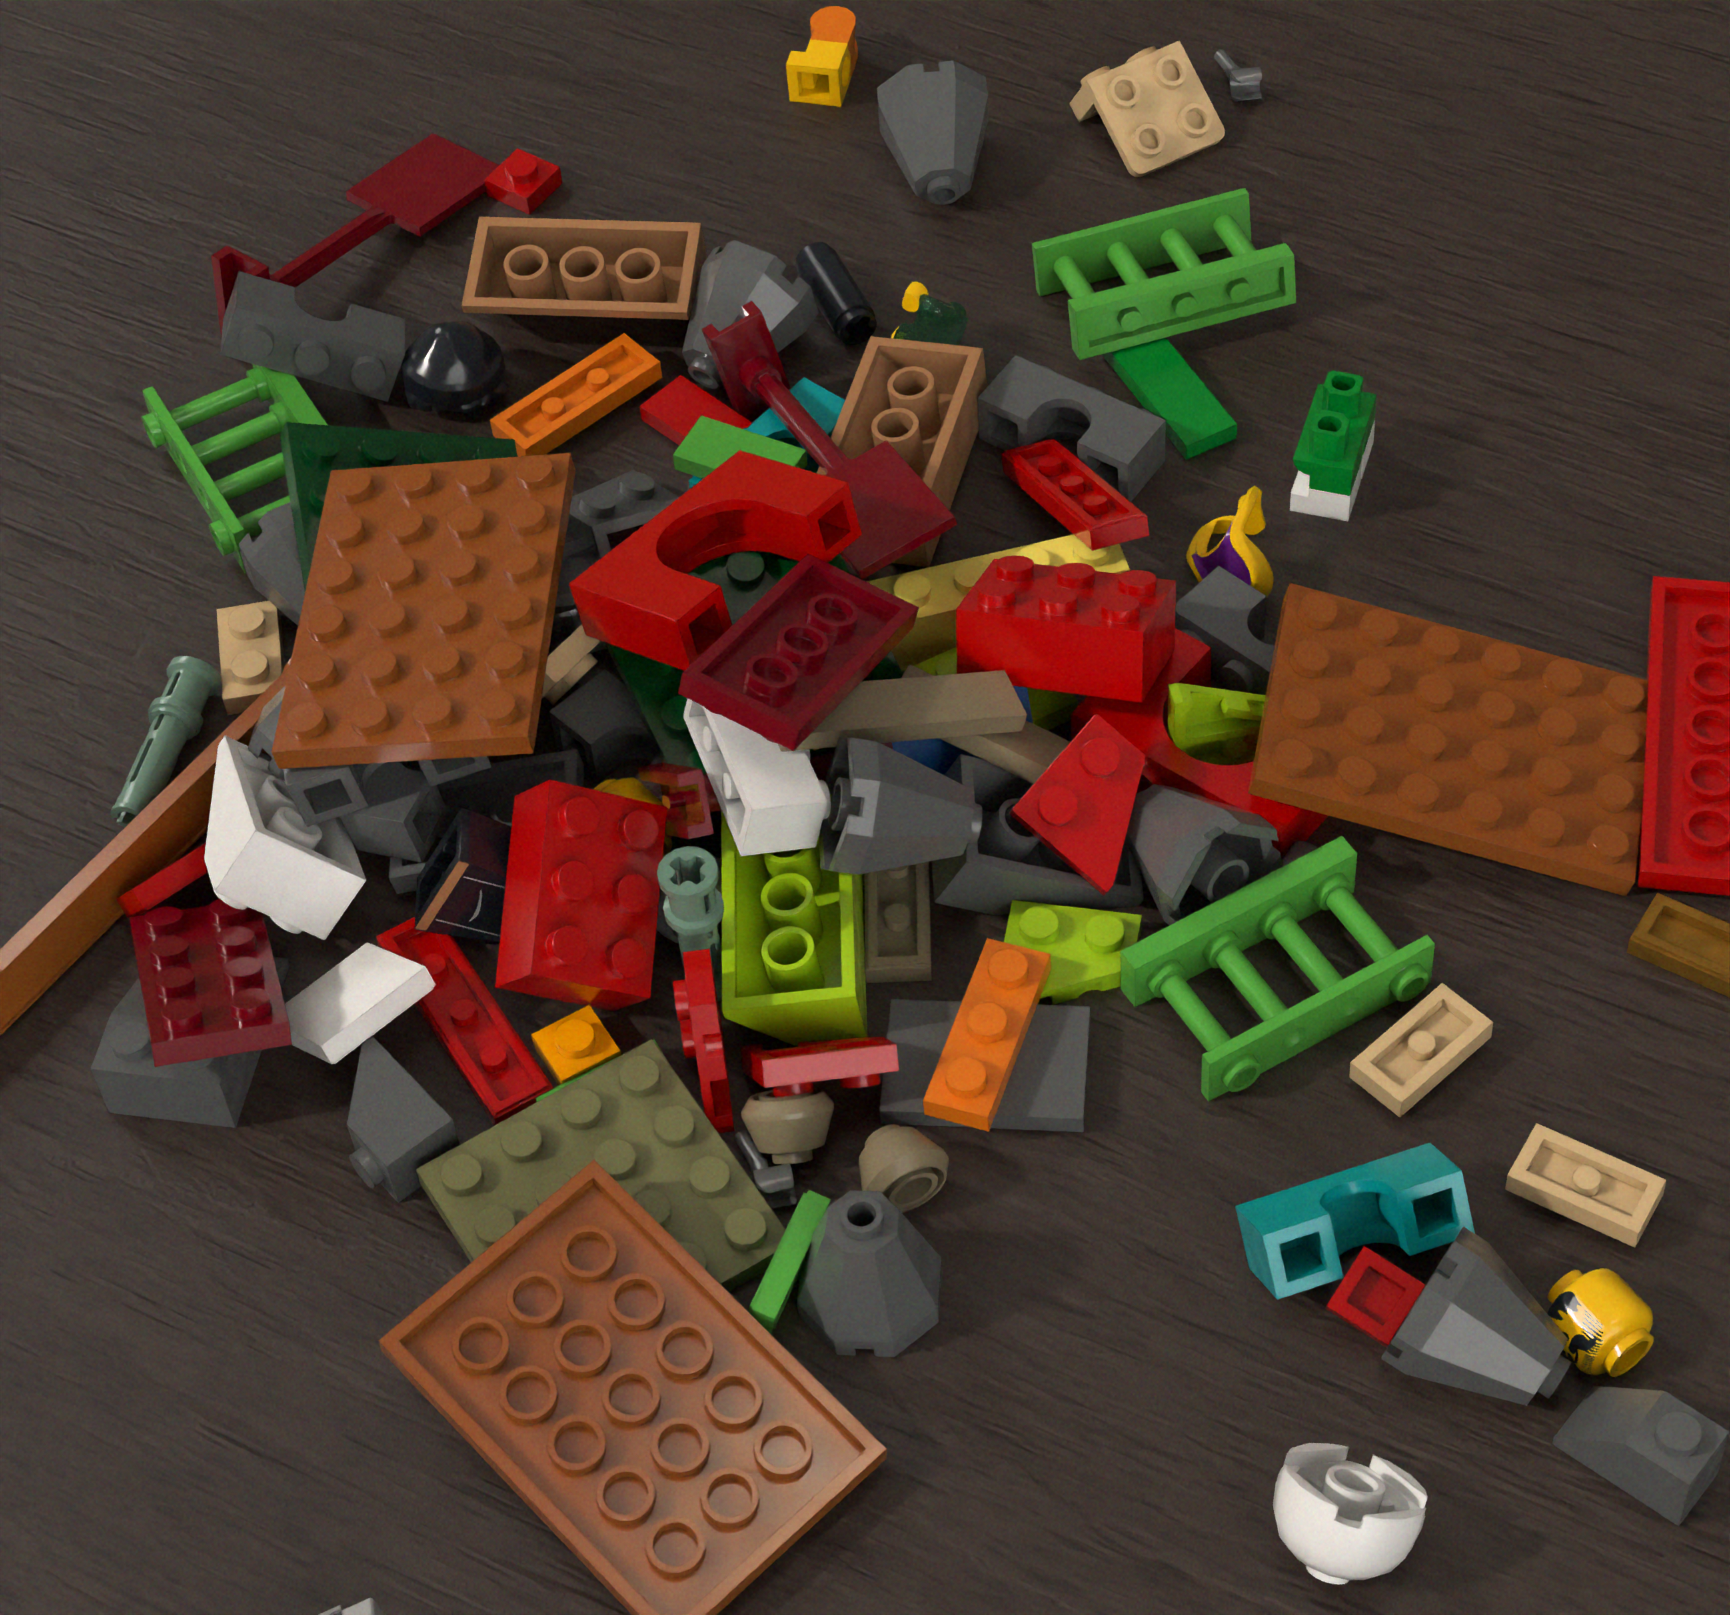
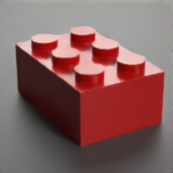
M1014 555L994 559L956 608L957 674L1005 670L1013 686L1142 703L1175 650L1176 581L1158 579L1155 574L1143 570H1131L1116 574L1095 571L1092 566L1084 563H1067L1058 567L1034 564L1032 559L1024 556Z
M551 779L514 796L495 988L584 1006L590 1004L591 1007L609 1011H616L650 999L660 895L657 870L660 861L663 859L667 817L666 806Z

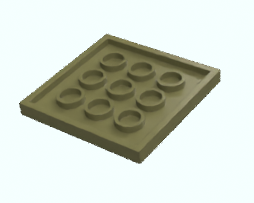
M652 1039L416 1169L419 1183L470 1262L474 1261L593 1160L728 1292L767 1270L786 1231Z

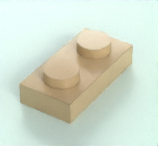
M270 601L217 609L222 697L227 715L243 713L282 675L285 661L281 614L279 609Z
M1441 983L1350 1062L1349 1077L1398 1117H1401L1491 1038L1493 1021L1445 984Z
M1536 1123L1507 1175L1505 1190L1632 1247H1636L1664 1194L1666 1179Z

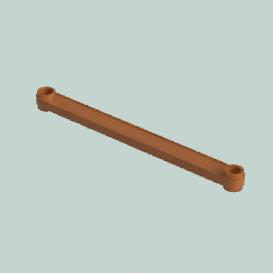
M291 658L286 663L282 675L0 949V1036L124 914L116 898L177 861L208 831L218 745L223 737L227 736L249 746L254 727L263 707L286 685ZM262 748V751H261V752L264 753V754H266V755H268V756H270V755Z

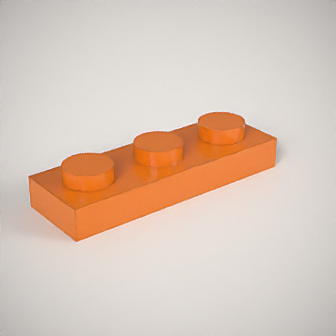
M623 333L490 419L493 436L495 438L514 439L518 457L546 455L662 379L661 363L628 335Z
M987 938L924 1096V1115L987 1132L990 1131L1049 976L1051 954Z

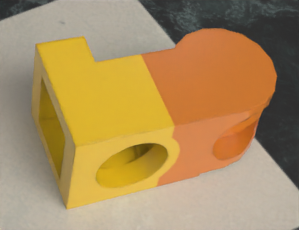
M829 6L819 9L811 16V39L806 52L791 51L786 62L789 100L792 102L842 106L858 59V45L855 40L856 17L847 8Z

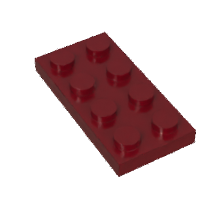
M807 554L682 673L678 694L704 706L712 713L722 715L760 734L770 742L780 744L794 751L914 628L919 607Z
M217 899L207 906L181 910L170 906L158 907L148 911L145 915L129 917L155 1067L292 1045L289 1019L263 913L248 906L244 910L236 909L221 899Z

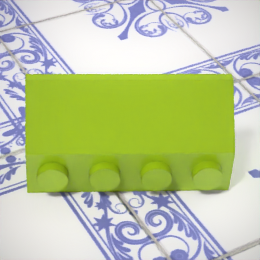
M721 810L722 899L724 903L722 918V1013L724 1018L797 1047L801 1041L867 1037L862 874L857 875L821 869L819 837L815 848L741 856Z

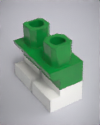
M1333 370L1328 372L1324 384L1318 383L1293 457L1298 473L1291 491L1290 511L1349 521L1374 442L1377 394L1363 392L1364 378L1360 375Z

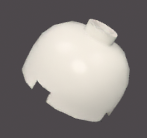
M1307 1443L1292 1447L1288 1451L1284 1465L1277 1477L1273 1509L1279 1537L1294 1556L1306 1565V1569L1312 1576L1327 1583L1345 1584L1349 1580H1366L1391 1572L1406 1558L1422 1529L1425 1519V1505L1428 1498L1426 1490L1411 1474L1378 1456L1373 1455L1370 1466L1366 1467L1359 1463L1346 1461L1349 1447L1328 1443Z

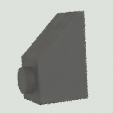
M373 1036L365 1041L361 1046L347 1120V1127L355 1148V1152L350 1154L349 1158L356 1172L369 1187L375 1188L381 1184L399 1203L421 1187L416 1172L417 1168L459 1146L460 1143L453 1119Z
M1593 1386L1554 1436L1552 1444L1679 1526L1717 1476L1730 1432L1666 1391Z

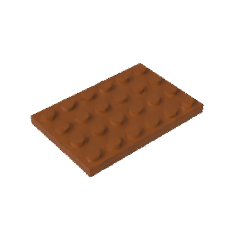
M571 453L331 471L271 751L279 769L534 753L576 473Z
M1290 583L1283 598L1248 794L1627 896L1635 883L1642 814L1648 680Z
M595 1160L591 1161L378 1340L381 1352L632 1615H717L886 1460L887 1448Z

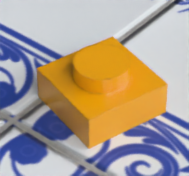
M590 1004L531 1034L536 1052L558 1086L621 1056L620 1049Z

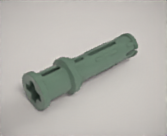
M178 656L173 658L167 667V676L169 678L162 696L155 698L148 709L149 722L151 724L149 732L130 769L125 785L111 809V817L118 818L116 823L124 828L166 788L186 741L192 739L201 731L203 726V717L201 716L208 697L215 695L221 685V676L218 671L201 659L191 656Z
M690 846L677 848L664 856L657 870L660 888L667 895L663 905L665 919L668 925L678 932L683 966V952L710 949L719 1002L722 1000V948L717 925L723 918L724 903L721 893L715 888L719 877L716 859L702 848Z

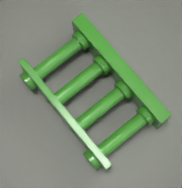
M1246 188L1032 243L1036 291L1039 296L1067 290L1072 298L1068 300L1072 349L1079 360L1296 303L1294 253L1286 243L1256 250L1251 243L1249 193ZM1227 248L1233 257L1203 264L1197 255ZM1174 262L1179 271L1150 279L1143 270ZM1120 276L1126 284L1096 293L1090 283Z
M252 364L253 369L246 371L247 378L168 411L153 386L142 390L149 413L141 416V420L151 443L155 448L165 446L210 517L212 523L209 524V529L220 553L223 556L232 553L244 573H246L239 543L248 533L251 538L261 534L262 530L258 524L259 520L268 511L289 503L290 497L288 495L238 518L227 502L285 477L283 453H278L217 481L212 480L204 466L280 433L281 435L286 422L327 425V423L294 375ZM256 398L260 403L268 400L271 404L269 406L270 412L192 446L182 433L183 430Z
M1343 836L1120 951L1121 990L1133 1006L1137 1007L1154 997H1165L1207 1052L1202 1054L1201 1093L1208 1102L1228 1091L1238 1092L1247 1088L1256 1081L1261 1073L1397 1000L1404 1002L1414 998L1431 982L1435 943L1428 935H1425L1401 949L1396 947L1352 895L1355 888L1357 852ZM1321 909L1331 910L1375 963L1343 979L1297 922ZM1266 938L1276 939L1319 992L1288 1009L1242 951ZM1211 967L1221 968L1264 1022L1231 1039L1186 981Z

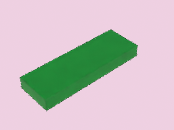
M1166 337L1101 354L1145 410L1166 420V436L1186 460L1237 438V423Z

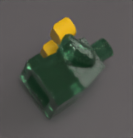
M912 282L905 290L902 307L906 311L915 312L917 317L910 325L903 322L893 332L891 338L960 345L969 319L966 317L965 308L957 302L945 303L928 296L927 288L922 283Z

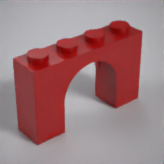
M739 450L569 583L585 635L685 671L732 626L721 585L688 575V573L712 559L744 551L770 552L799 562L807 554H810L828 563L862 535L849 484L845 481Z
M1175 628V650L1142 703L1087 696L1071 713V741L1097 713L1146 755L1137 793L1146 790L1153 784L1169 786L1258 814L1276 828L1278 841H1271L1272 846L1281 853L1282 858L1292 843L1295 841H1307L1328 817L1325 814L1248 794L1254 761L1239 765L1206 763L1187 755L1172 742L1168 736V684L1183 683L1210 687L1211 647Z

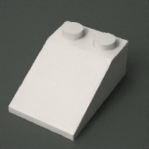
M224 736L218 745L204 854L213 890L223 902L231 907L244 910L248 906L270 916L278 926L288 932L299 934L305 931L325 940L366 882L352 840L340 817L307 827L286 788L285 781L278 779L268 769L272 757L261 752L257 759L248 750L247 745Z

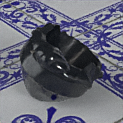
M442 322L427 328L407 348L401 364V374L407 402L415 410L424 412H443L449 410L464 412L470 417H475L481 409L495 405L498 397L507 393L508 386L504 381L505 361L501 347L492 336L468 322Z

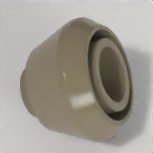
M814 1088V1092L784 1097L774 1096L773 1090L750 1096L741 1111V1117L759 1152L772 1154V1162L774 1164H796L812 1160V1149L825 1144L834 1110V1102L820 1088Z
M896 1124L881 1127L873 1132L865 1141V1148L859 1156L862 1191H880L901 1213L919 1207L936 1195L946 1181L949 1167V1158L944 1149L917 1129L909 1126L900 1127Z

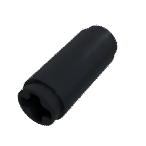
M815 242L804 247L797 255L795 262L798 276L810 285L815 303L835 336L848 345H857L869 339L877 327L874 311L837 252L824 242Z

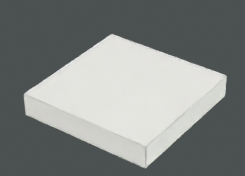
M367 942L285 1003L292 1045L330 1064H336L433 990L436 983L426 966Z

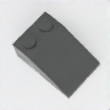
M962 754L958 756L945 773V776L972 789L973 803L981 804L982 825L976 843L968 842L963 855L932 861L934 903L990 915H1003L1010 913L1012 900L1087 909L1137 907L1144 900L1142 875L1126 840L1124 841L1114 885L1103 896L1009 814L1016 803L1031 788L1032 783L991 764L987 760Z
M273 957L282 990L290 964L288 958ZM138 978L110 1014L92 1063L91 1071L109 1113L236 1128L262 1050L155 1067L141 985Z

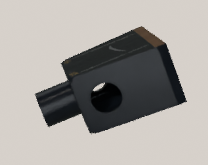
M464 808L460 809L417 877L415 930L500 942L511 826Z

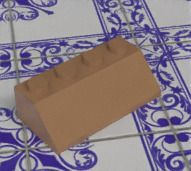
M479 217L461 305L463 313L689 320L701 268L707 259L701 223Z
M870 336L831 435L832 441L848 459H854L887 440L947 509L950 510L979 430L977 398L988 387L983 348ZM819 466L817 473L821 475H826L823 469ZM940 535L892 563L929 567Z

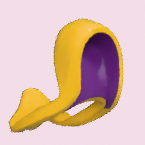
M1254 485L1248 489L1246 495L1240 497L1235 516L1218 517L1203 525L1194 535L1189 545L1186 559L1198 582H1201L1215 568L1220 566L1266 595V598L1271 593L1274 577L1270 564L1260 549L1245 535H1256L1266 525L1261 506L1262 490ZM1226 533L1219 544L1207 552L1211 535Z

